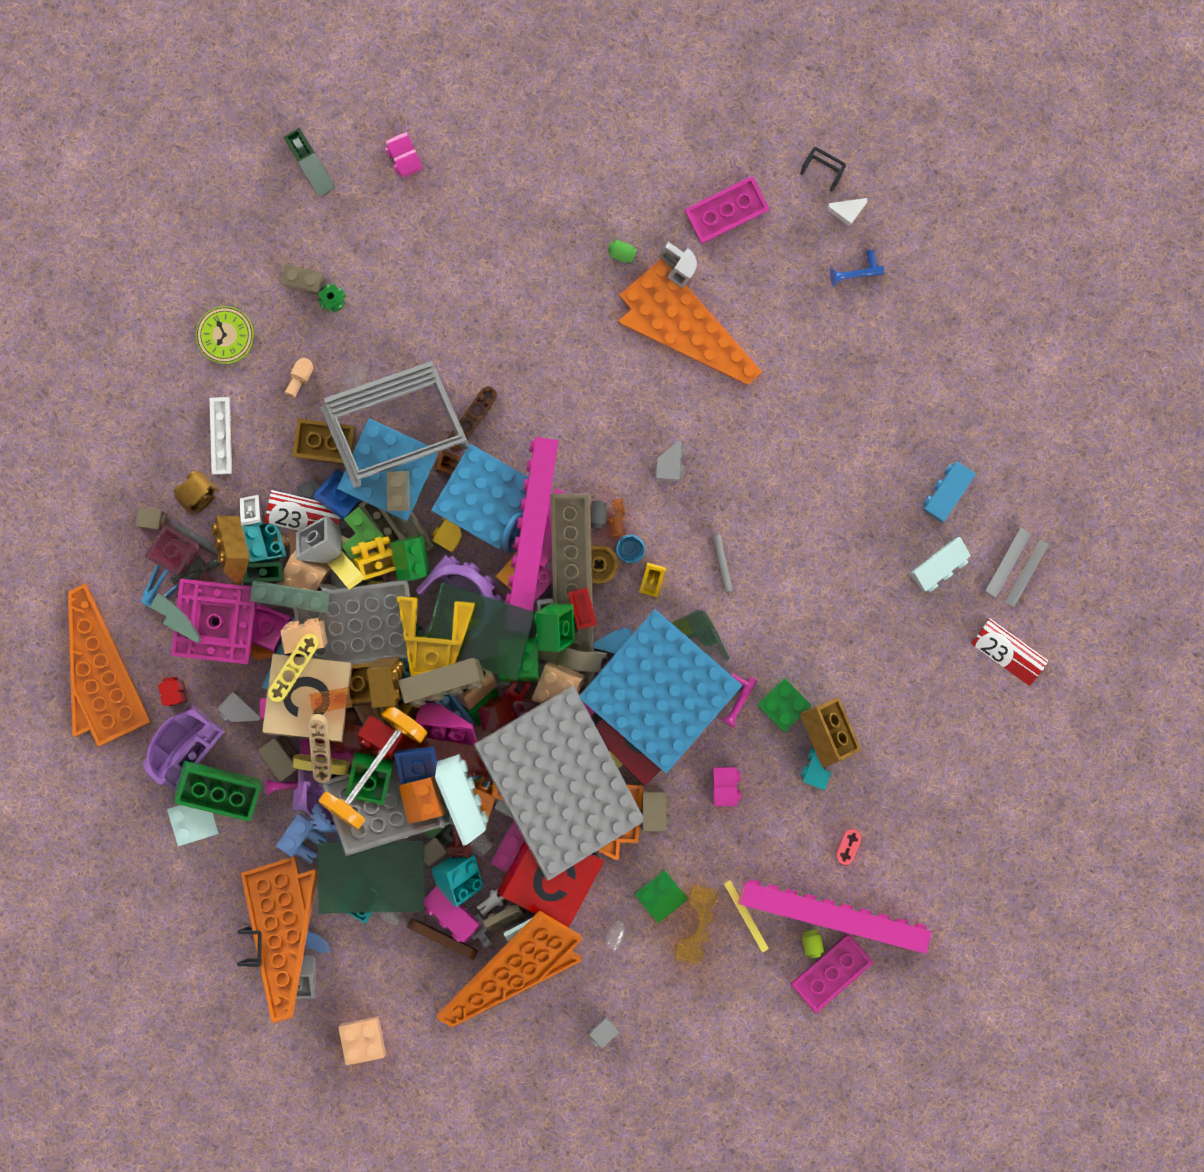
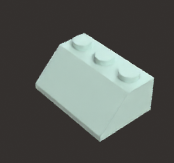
M957 537L909 575L922 592L928 590L930 593L939 586L937 584L938 581L942 578L945 581L954 574L952 570L957 566L959 569L968 563L967 559L971 555L962 539Z

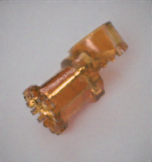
M623 498L612 499L615 513L614 517L607 518V521L610 522L611 530L609 536L610 538L625 536L627 533L624 532L623 526L625 515Z

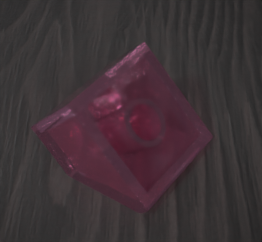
M164 525L144 557L179 576L191 565L200 551V546L194 540Z

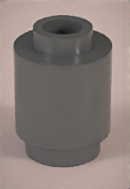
M592 501L590 505L591 528L602 529V526H606L607 502Z

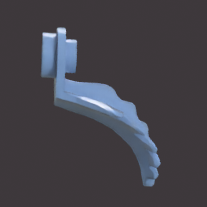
M315 803L314 808L311 809L314 814H310V818L314 820H310V823L316 824V826H312V828L319 830V833L335 832L337 845L344 851L335 824L326 819L327 816L322 812L323 809L319 803Z

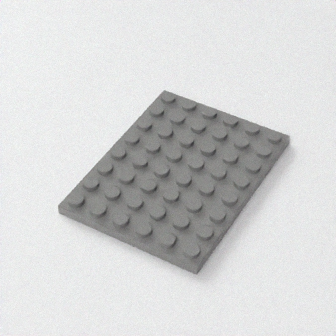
M575 686L567 688L473 744L547 881L643 822V815L584 703L579 698L580 696Z

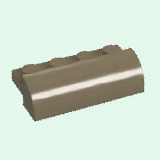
M365 501L359 504L364 514L382 536L389 537L390 543L386 544L387 548L392 549L391 542L424 534L427 552L435 547V544L413 511L409 520L405 521Z

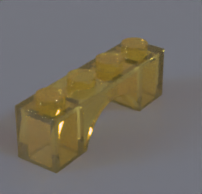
M696 883L692 884L688 902L697 910L699 923L694 933L686 938L678 939L674 960L697 965L698 961H702L704 950L701 949L702 944L707 942L709 931H706L707 924H711L714 912H711L712 904L716 905L718 899L715 888Z

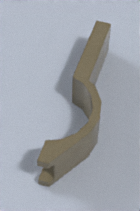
M526 635L522 636V638H532ZM568 647L560 652L539 650V659L554 662L568 669L599 673L603 669L601 668L602 658L607 657V653L578 651Z

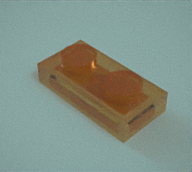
M349 687L309 694L313 714L352 707Z

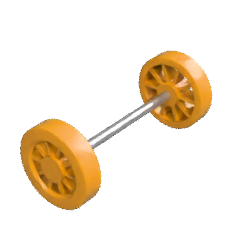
M393 706L385 707L381 717L396 730L347 799L343 801L325 791L318 800L322 806L357 830L365 822V818L356 812L350 804L398 736L402 733L412 740L421 743L427 735V731L421 725Z

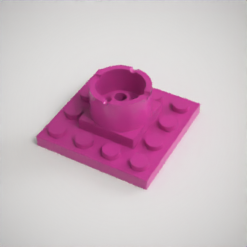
M180 579L177 606L191 620L202 641L196 643L174 630L171 656L249 664L256 602L250 601L252 587ZM217 618L220 620L219 625L215 624Z

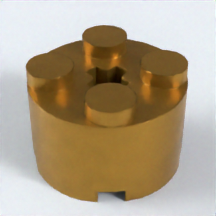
M192 471L187 476V480L183 484L177 485L173 490L175 500L191 516L196 515L194 512L197 510L199 512L205 510L215 500V491L219 493V488L203 472L197 473L196 471Z
M592 546V584H606L617 573V556L606 546ZM595 561H603V569H595Z

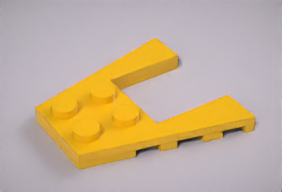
M398 596L397 602H399V613L403 624V635L406 641V652L411 676L456 663L475 603L459 601L454 603L452 640L415 636L418 598Z

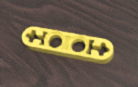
M307 634L300 640L269 688L268 695L272 701L279 702L286 698L319 647V639L316 635ZM313 638L315 646L308 648L307 652H310L308 656L306 652L299 650V648L302 647L304 649L307 645L305 640ZM296 654L304 656L305 661L302 665H297L294 662ZM287 670L292 671L294 674V679L290 682L285 681L283 678V674ZM279 680L289 686L288 689L285 686L282 688V697H274L275 692L273 689H278L281 685L278 683Z

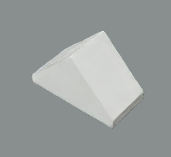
M867 198L829 203L827 208L830 213L850 227L867 204Z
M259 495L240 498L242 526L264 522Z

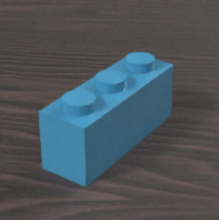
M958 461L953 465L950 463L944 471L946 476L943 480H938L933 488L936 490L932 496L928 495L923 502L925 506L923 511L941 523L946 520L976 475V473Z

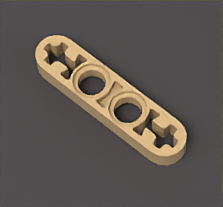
M315 714L310 718L308 725L313 777L317 782L326 783L330 780L332 773L328 721L325 716ZM315 722H319V725H321L319 731H317V724ZM319 737L322 738L325 742L319 744L316 743L314 739ZM323 754L326 756V759L319 760L316 755ZM321 767H323V773L325 775H322V773L320 772Z

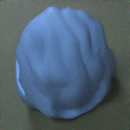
M308 930L305 946L321 953L330 952L326 940Z

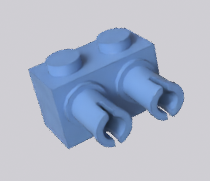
M299 813L276 847L291 857L298 855L309 862V864H312L318 854L304 846V841L309 839L320 846V848H323L329 838L313 829L312 826L316 824H311L309 818Z

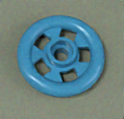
M523 510L517 512L504 529L501 547L506 553L515 551L512 545L515 543V538L520 535V529H517L518 518L523 516Z

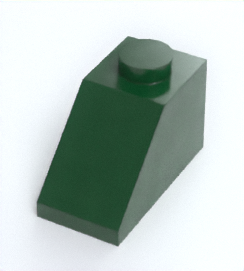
M282 562L248 563L243 578V586L252 587L253 581L272 584L283 582Z

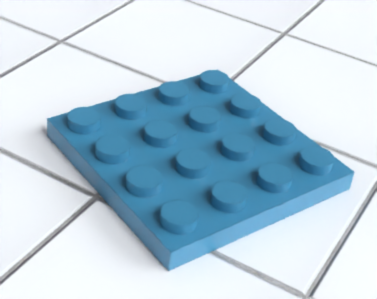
M368 418L352 455L360 471L427 447L428 445ZM439 452L361 479V486L357 488L353 487L345 470L337 489L408 521ZM388 471H410V510L387 511Z
M469 444L431 511L499 549L506 525L517 512L521 511V499L526 497V491L523 490L524 480L528 479V477L474 445Z

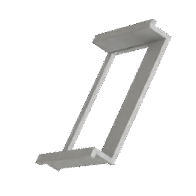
M432 361L324 398V406L320 407L354 488L361 486V479L458 444H460L462 450L469 446ZM434 385L456 436L359 471L337 418Z

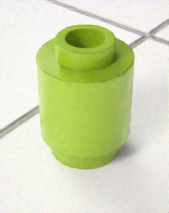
M818 929L803 931L802 942L805 955H809L810 959L821 957V953L824 952L821 933H818Z

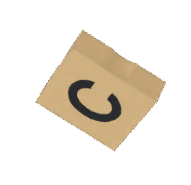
M272 655L268 691L290 656ZM294 656V662L297 665L304 663V657ZM311 658L284 700L279 702L272 701L267 693L262 732L271 735L309 738L308 725L310 718L315 714H321L328 721L329 741L343 743L346 702L350 689L352 663ZM287 670L284 672L283 678L285 681L290 682L294 679V674L292 671ZM279 680L278 683L281 685L278 689H273L275 692L274 697H282V688L285 686L288 689L289 686ZM315 722L317 724V731H319L321 725H319V722Z

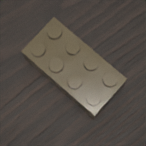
M475 658L398 680L404 703L411 705V707L426 705L425 701L433 700V702L445 699L444 695L447 694L452 696L462 694L464 689L476 690L482 688L481 684L486 683L480 661Z

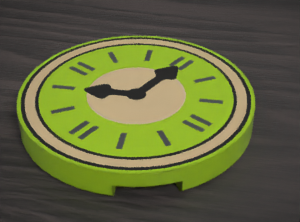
M222 306L208 311L201 318L196 329V341L199 349L208 359L217 363L231 364L241 360L248 354L253 343L254 330L250 320L244 313L233 307Z

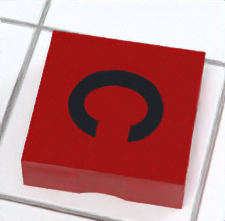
M524 840L516 860L509 867L497 892L503 898L535 914L541 911L569 928L605 861L592 853L547 881Z

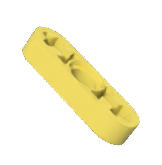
M294 755L292 766L296 769L312 771L311 755ZM316 756L319 760L326 759L325 757ZM331 758V774L346 775L349 773L350 763L348 761Z

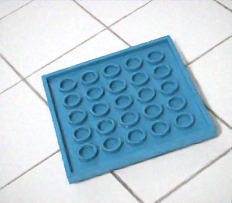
M654 609L579 695V698L667 774L743 685Z

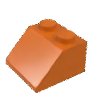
M435 776L398 785L408 824L446 814Z

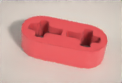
M849 829L842 837L836 858L843 865H848L854 860L861 842V835L858 831ZM852 833H855L857 841H853L851 846H848V834L852 835ZM846 848H849L848 855L850 858L842 861L840 853H845Z

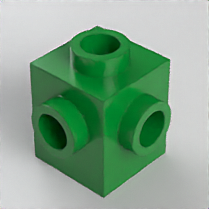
M327 284L318 292L320 296L317 299L322 309L326 308L329 313L341 310L343 305L346 304L343 299L346 297L341 287L337 288L335 284ZM334 294L333 299L329 300L327 298L328 296Z

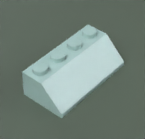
M460 755L437 761L435 779L464 846L486 830V824L489 822L486 811L481 809L482 801L479 794H475L473 778L468 777L466 761L462 760Z

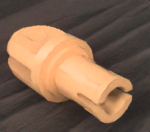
M308 358L299 359L290 373L291 381L284 393L291 398H296L301 385L307 383L313 372V364Z

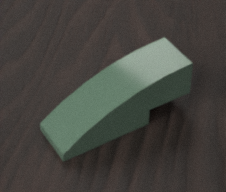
M157 593L150 608L166 616L163 624L196 643H200L202 639L188 616L171 600Z

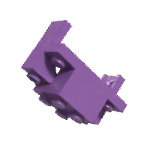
M445 556L415 591L423 595L439 579L464 602L475 603L474 610L483 617L470 636L472 640L476 641L503 610L505 605L502 603L505 600L497 593L493 596L494 591L497 589L494 587L495 582L487 575L485 577L479 574L481 570L472 562L467 564L465 562L463 565H459L460 562L453 556L450 558ZM452 575H456L453 580L449 579Z

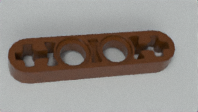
M484 387L479 392L459 421L460 425L465 421L472 424L471 430L464 432L467 441L497 399L496 390L492 387ZM485 391L487 393L492 391L493 398H488L485 404H488L487 408L482 403L477 402L479 399L481 401L484 400ZM475 406L482 407L483 413L480 416L472 414V409ZM452 430L447 439L456 436L454 430ZM460 445L450 447V449L453 451H458L462 449Z
M411 918L407 925L409 929L474 960L478 953L476 948L462 941L458 942L453 937L417 919Z

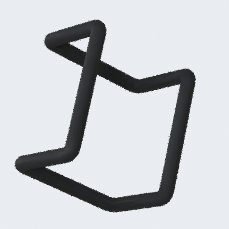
M813 147L802 166L800 174H804L812 158L838 172L830 188L832 192L846 168V163L818 147ZM817 151L842 165L841 169L814 155V152Z
M251 926L238 930V934H258V959L248 958L238 962L237 966H260L262 954L261 931L252 930Z

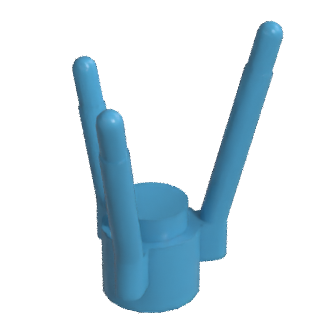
M156 565L147 588L142 594L144 597L141 599V602L149 608L157 595L156 591L168 573V569H165L152 590L151 587L160 567L159 565ZM176 584L164 596L168 598L179 588V584Z

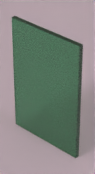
M442 582L428 638L452 640L454 603L456 601L475 603L457 660L464 661L475 658L480 661L482 669L518 680L535 612Z
M393 841L349 856H345L341 842L318 843L319 914L424 911V841Z

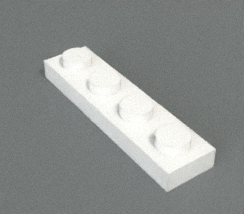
M210 398L212 474H232L230 398Z

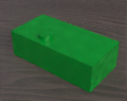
M184 760L173 796L174 803L250 822L261 789V783L258 778Z

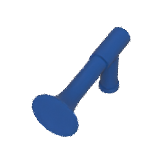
M866 251L870 268L848 272H837L830 268L832 286L835 287L837 282L844 279L884 274V267L876 265L875 251Z

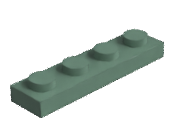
M253 581L250 601L326 613L328 612L330 593Z

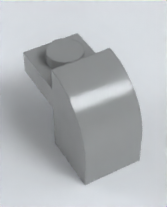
M668 242L658 256L673 267L667 278L681 288H684L697 268V261L691 250L687 248L685 252H682Z

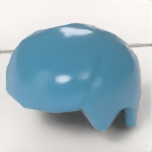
M631 534L622 536L618 540L616 553L623 562L638 563L644 557L646 549L640 537Z

